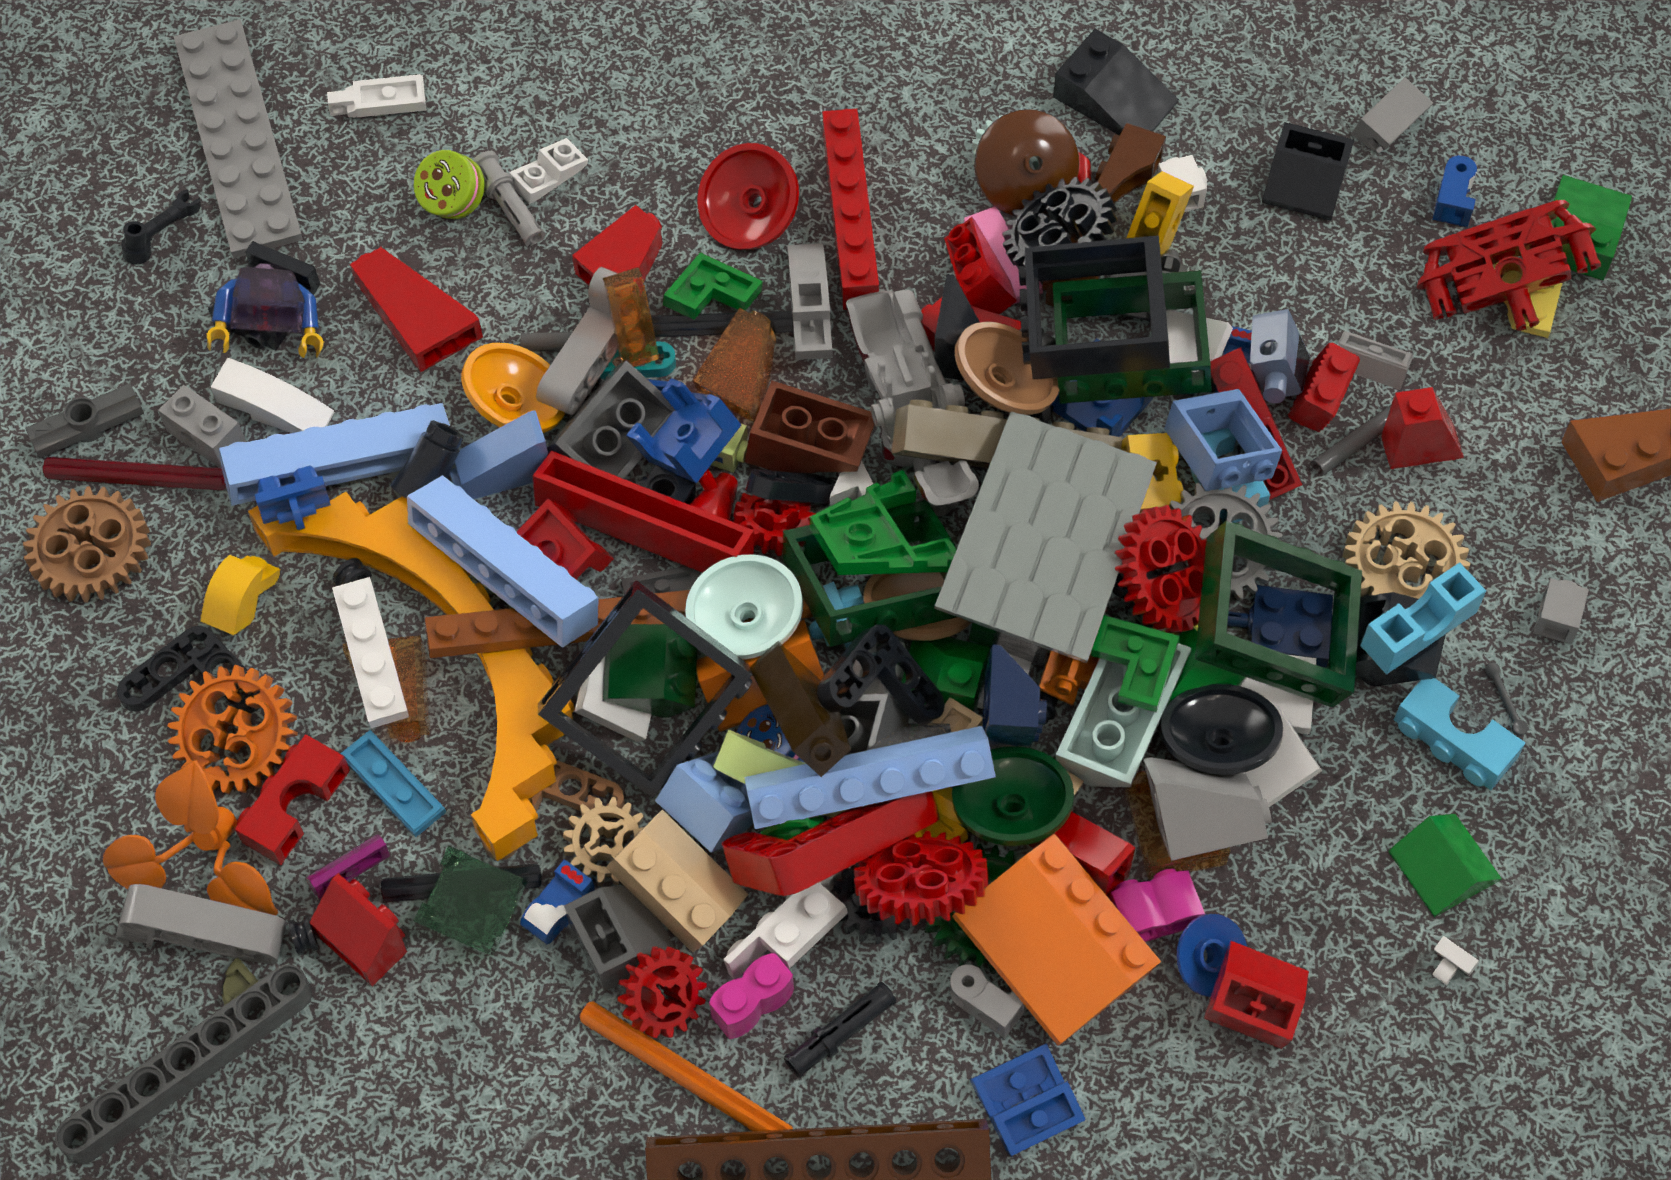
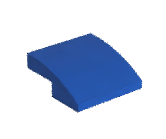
M1047 1043L969 1079L1009 1156H1013L1086 1120L1068 1081L1064 1082Z

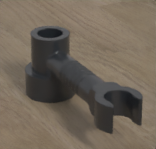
M183 190L178 193L177 199L172 202L169 208L147 223L131 221L125 224L123 228L124 239L121 243L123 258L131 264H142L148 261L152 253L150 242L152 241V236L177 219L196 214L201 207L200 198L191 203H185L189 199V190Z

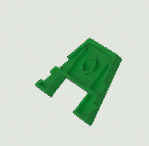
M903 470L892 474L891 481L882 486L877 482L866 488L865 495L853 501L847 497L810 516V530L838 575L948 572L957 550L949 538L915 546L908 544L886 510L916 502V489Z

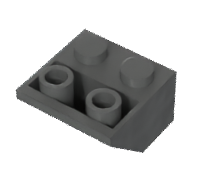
M625 886L600 887L564 905L568 923L603 991L618 985L619 980L630 978L631 974L625 967L627 964L635 967L639 965L638 953L641 952L651 957V949L654 946L664 950L668 946L675 948L661 921Z

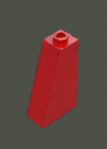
M382 247L371 253H365L356 261L350 263L355 283L420 372L483 338L480 321L476 314Z

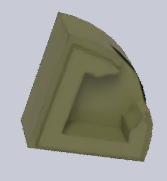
M238 957L230 964L225 974L222 994L224 1005L258 982Z

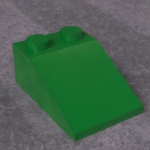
M1563 175L1554 201L1566 200L1570 204L1567 211L1572 215L1575 214L1583 223H1591L1596 228V231L1590 236L1601 266L1591 271L1588 259L1585 257L1588 273L1583 274L1604 281L1624 227L1632 196ZM1559 217L1551 221L1553 228L1564 226V222ZM1569 243L1562 245L1563 252H1565L1567 257V264H1569L1571 271L1577 272V266Z

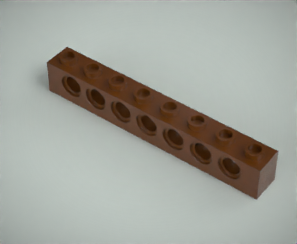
M986 1119L647 1137L645 1146L647 1180H992L990 1137ZM943 1148H952L958 1152L956 1159L948 1164L938 1162L935 1156ZM901 1150L911 1151L915 1155L914 1161L907 1166L895 1164L892 1158ZM864 1152L869 1154L873 1161L865 1168H856L849 1162L851 1157L856 1153ZM814 1155H823L830 1160V1164L826 1169L816 1171L807 1165V1161ZM779 1157L785 1160L788 1166L780 1173H772L765 1168L764 1164L770 1158ZM734 1159L740 1161L745 1166V1169L738 1175H729L724 1172L721 1166L726 1161ZM686 1162H694L701 1167L702 1173L697 1177L689 1178L680 1172L679 1167Z

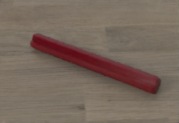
M47 457L43 465V473L47 479L207 490L226 489L221 468Z

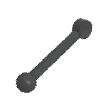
M1491 662L1486 665L1485 673L1495 683L1513 722V733L1523 736L1528 731V724L1519 719L1499 675L1501 671L1500 666L1495 662Z

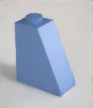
M536 410L518 417L460 449L455 460L456 468L451 469L450 472L453 484L460 486L472 499H477L533 483V474L548 456L545 438Z

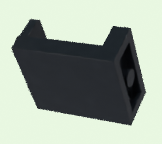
M252 241L245 251L249 265L239 278V282H248L251 285L249 299L276 300L278 303L271 311L264 315L250 300L247 302L236 300L233 305L231 323L226 325V329L229 332V336H232L233 333L240 335L255 348L263 349L266 346L277 350L299 318V309L294 307L293 304L285 305L281 302L280 290L282 286H292L293 283L301 284L314 295L321 284L315 266ZM256 279L261 282L271 280L272 288L265 290L256 286ZM214 302L208 307L211 318L213 316Z

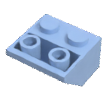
M718 752L678 764L655 800L711 853L722 849V842L724 840L744 833L754 823L746 784L713 768Z

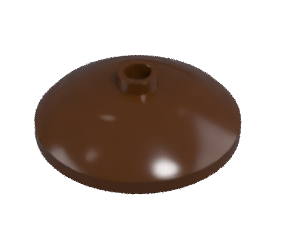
M1018 110L1007 113L995 120L985 130L979 140L974 161L977 183L983 195L994 207L1003 213L1014 216L1013 210H1022L1024 208L1023 199L1030 201L1034 199V191L1037 190L1042 194L1046 192V185L1048 183L1055 188L1058 186L1060 179H1064L1066 184L1069 185L1074 177L1078 178L1079 153L1075 140L1062 122L1045 112ZM1033 156L1039 161V166L1036 170L1031 169L1029 166V160ZM1044 210L1041 214H1048V213H1047L1046 210Z

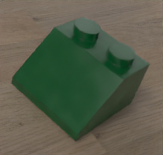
M630 624L605 655L603 701L661 718H669L695 708L697 648L665 624Z

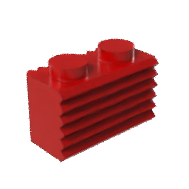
M1333 342L1328 343L1312 361L1306 376L1303 392L1296 396V400L1293 402L1294 405L1288 413L1289 418L1317 432L1323 430L1335 418L1360 362L1359 356Z

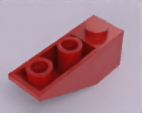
M970 217L963 224L955 226L944 240L960 287L971 306L1001 314L1017 301L1009 277L973 217Z

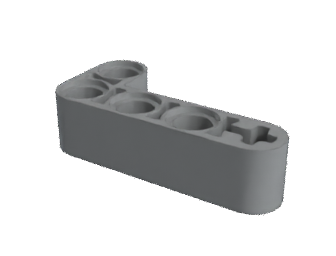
M604 267L598 268L591 279L588 289L589 309L543 375L537 388V401L570 415L575 414L633 328L639 314V297L636 281Z
M133 884L129 886L115 938L125 945H128L129 941L146 943V948H150L155 939L232 958L238 957L245 961L276 964L287 922L278 916L149 885Z

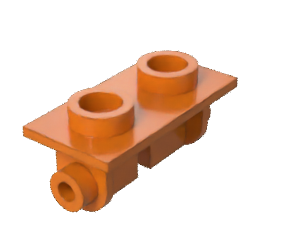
M1050 650L1039 683L1040 690L1073 705L1087 663Z

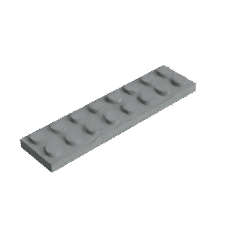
M241 19L174 36L233 259L245 256V251L252 241L269 248H275L303 240Z

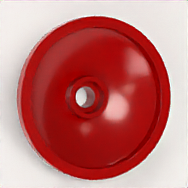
M744 143L733 146L719 154L710 163L702 176L697 196L698 212L702 224L716 241L729 248L737 250L762 248L779 238L792 222L799 200L798 180L789 161L773 148L758 143ZM757 197H761L760 205L758 207H754L753 204L755 199Z

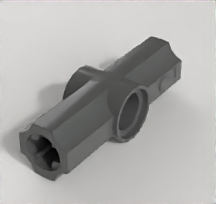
M129 383L94 399L88 397L74 398L67 403L63 412L28 426L25 429L38 457L42 458L79 441H95L101 437L105 430L142 415L144 412Z

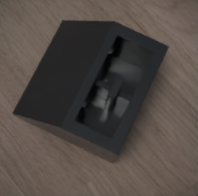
M1284 122L1262 203L1331 221L1348 167L1354 139Z
M1395 592L1360 598L1355 674L1368 685L1376 687L1436 678L1446 634L1387 675L1360 646L1369 623L1397 604H1400L1404 609L1409 608L1418 600L1417 598Z

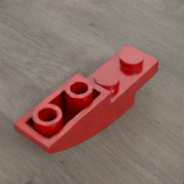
M1241 347L1210 361L1211 376L1218 391L1224 392L1239 389L1282 449L1273 477L1263 481L1270 493L1269 500L1302 486L1282 436Z

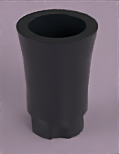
M435 420L430 421L426 432L421 434L404 467L391 483V487L397 493L407 498L409 494L442 475L448 479L452 466L460 452L458 448L464 436L458 430L445 423Z

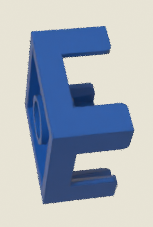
M1058 392L1056 399L1051 405H1053L1055 413L1082 431L1086 432L1089 427L1105 428L1109 430V435L1120 437L1152 401L1153 397L1060 404Z
M671 378L662 389L661 394L674 408V412L654 437L640 423H635L626 436L648 462L697 483L741 427V423L719 397L709 394L706 399L710 404L707 405L698 401L684 383Z

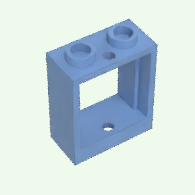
M1239 389L1176 400L1172 403L1164 429L1206 491L1230 488L1235 485L1255 481H1264L1273 477L1282 449ZM1229 428L1245 451V454L1218 459L1201 433Z

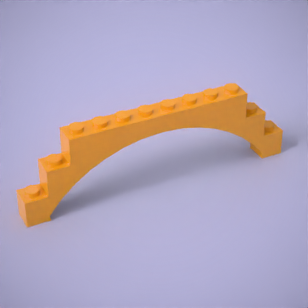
M344 492L330 500V506L316 509L317 514L303 517L305 528L297 530L294 520L279 524V520L264 524L258 505L248 511L255 532L273 557L281 552L313 553L345 560L358 558L363 565L392 576L420 592L446 615L494 610L489 604L491 599L480 582L474 584L468 577L470 576L469 572L408 524L407 498L403 496L369 514L361 501L355 503L349 494ZM530 648L476 653L484 666L493 688L497 715V737L491 778L480 809L473 812L471 817L475 832L496 861H499L538 836L535 825L538 814L528 799L556 782L553 766L557 764V761L547 745L565 735L538 715V703L551 688L554 681L544 664L536 665L531 658L533 654ZM570 699L562 709V712L573 719L572 712L575 711V707Z

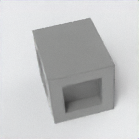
M1551 578L1542 597L1533 633L1572 644L1580 627L1589 589L1580 587L1569 580Z

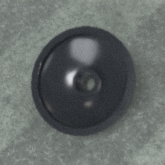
M1211 684L1187 690L1175 697L1163 713L1161 734L1169 752L1183 764L1209 774L1233 775L1258 768L1276 754L1282 742L1283 722L1276 707L1261 694L1238 685Z

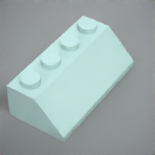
M1180 643L1178 644L1157 713L1118 702V694L1128 666L1099 659L1056 753V760L1067 771L1092 787H1131L1189 657L1191 648Z

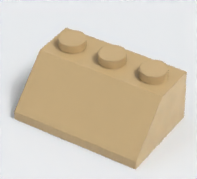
M663 809L606 866L692 952L702 947L748 896V893L740 885L733 883L732 877Z

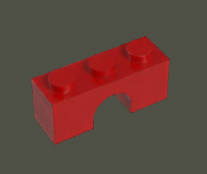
M305 734L298 744L292 745L287 751L284 764L278 772L266 779L261 788L260 796L252 807L245 808L240 814L235 831L241 842L275 863L282 865L304 835L299 821L286 813L288 805L294 798L303 794H313L328 802L350 772L345 756Z

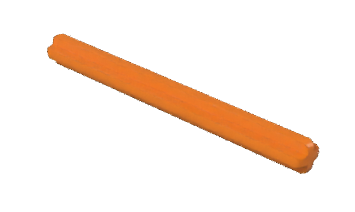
M594 1001L588 1002L579 1017L584 1025L750 1130L793 1129L791 1125L645 1033L635 1030L629 1023Z

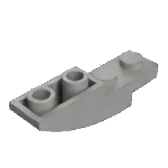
M823 243L787 245L795 359L832 358L830 304Z

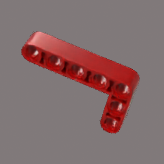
M933 791L848 809L788 840L755 832H745L724 840L722 848L733 883L778 896H787L801 892L937 822L940 816Z

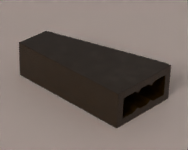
M777 641L750 669L792 751L822 777L851 750L839 712L832 713L821 705L817 695V687L821 680Z

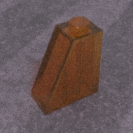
M739 308L692 381L699 393L719 397L728 409L754 423L769 388L776 337L770 325L771 321L766 316L754 310L750 314Z
M421 635L388 639L409 717L383 726L391 739L397 738L401 742H414L419 740L422 735H430L426 650ZM345 643L343 644V652L356 678L348 645Z

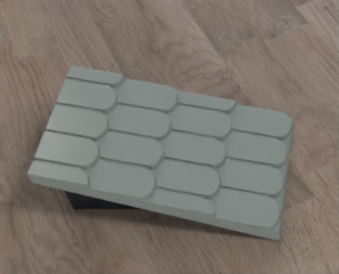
M1010 412L934 609L972 622L969 640L992 648V645H1001L1008 654L1043 666L1048 650L1087 663L1119 573L1115 570V567L1122 564V559L1115 554L1116 550L1124 549V546L1118 540V536L1127 534L1124 524L1133 522L1132 516L1140 513L1157 462L1139 454L1129 453L1112 447L1102 441L1092 440L1075 434L1068 429L1038 421L1031 416Z

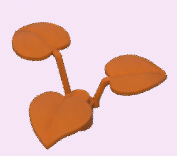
M197 760L191 761L180 770L167 776L158 785L155 793L156 804L163 817L174 825H184L186 832L193 831L188 837L156 856L154 846L150 840L139 835L122 836L115 840L104 852L103 864L108 869V873L116 882L129 889V886L133 884L162 888L166 882V873L159 863L165 862L192 842L204 851L217 849L218 853L213 867V872L217 877L207 886L210 900L275 916L278 914L266 881L254 867L243 862H230L224 868L222 867L225 853L231 847L230 843L226 840L235 832L237 820L230 810L217 806L210 783Z

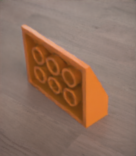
M1055 834L1027 853L985 888V896L977 897L976 906L965 905V914L962 915L955 912L952 916L1057 1046L1061 1045L1133 988L1161 962Z

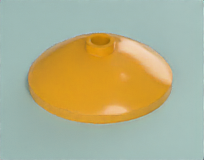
M490 343L476 348L464 363L461 373L464 392L476 411L495 426L500 428L518 417L536 410L542 432L545 433L555 428L565 415V412L539 402L536 399L538 385L550 364L534 352L514 344Z

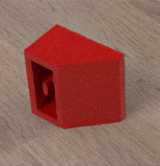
M337 873L328 885L309 923L315 935L373 987L407 953L402 940L405 934L396 925L399 920L389 908L383 904L377 908L368 900L371 895L361 883L354 878L348 882Z
M1230 941L1204 1019L1282 1049L1293 1039L1305 1003L1309 971Z

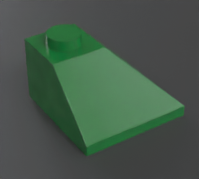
M950 637L935 641H912L910 655L938 688L943 696L944 703L949 698H952L971 711H975L991 648ZM905 672L901 681L904 684L906 682Z

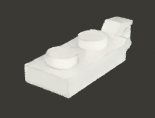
M421 74L353 81V86L345 88V91L327 92L328 108L331 116L348 114V117L355 118L357 116L358 118L426 111L424 81Z

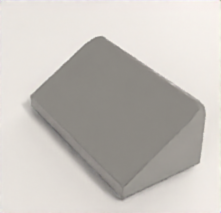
M1347 331L1343 332L1337 344L1359 356L1360 362L1354 373L1355 375L1399 390L1401 389L1414 355Z

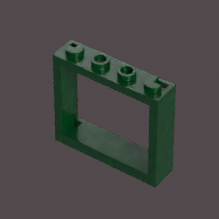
M1201 270L1162 273L1166 310L1192 308L1197 361L1170 363V368L1057 377L1060 404L1212 392L1211 364ZM1147 275L1053 282L1056 345L1068 344L1067 318L1150 312ZM1194 285V290H1184V286ZM1072 295V300H1062L1061 296Z
M926 500L886 509L908 543L921 541L923 544L944 538H949L953 543ZM919 516V521L914 522V517ZM810 525L783 531V562L797 579L802 596L830 647L853 642L859 633L874 625L882 624L887 626L892 632L957 618L951 614L934 609L942 586L835 610L810 566L811 564L829 561L811 532ZM804 541V546L800 547L798 542ZM940 572L944 580L948 572ZM846 618V620H844V621H839V622L836 621V620H839V619Z
M1225 521L1206 539L1195 660L1323 705L1335 707L1354 693L1362 570L1348 566L1342 561L1332 560L1313 553L1310 549L1299 548L1280 541L1275 536L1264 535L1250 530L1242 524ZM1234 555L1334 591L1329 669L1227 633Z

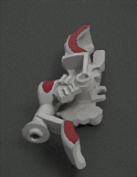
M880 291L847 300L846 307L853 337L864 362L865 374L871 390H877L881 397L880 400H877L876 404L871 405V414L875 426L882 427L881 444L884 459L887 463L895 466H913L915 470L914 480L921 493L919 501L926 500L937 517L943 516L956 507L958 501L976 495L979 489L978 480L964 460L950 466L949 461L936 464V461L892 455L896 409L908 405L910 400L930 401L933 403L932 408L943 410L948 405L964 406L965 399L961 385L946 384L921 323L923 314L912 291Z

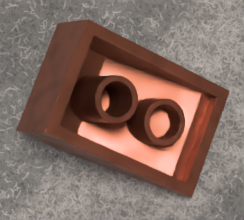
M771 381L750 431L745 462L771 471L858 472L875 427L871 411Z

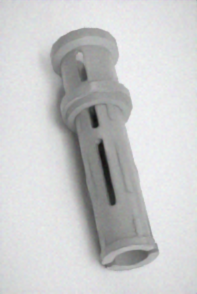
M485 151L477 155L473 160L481 167L485 183L484 192L487 197L498 202L527 247L542 241L546 235L544 230L536 222L527 206L515 191L514 179L511 174L504 172L499 165L498 155L494 151Z

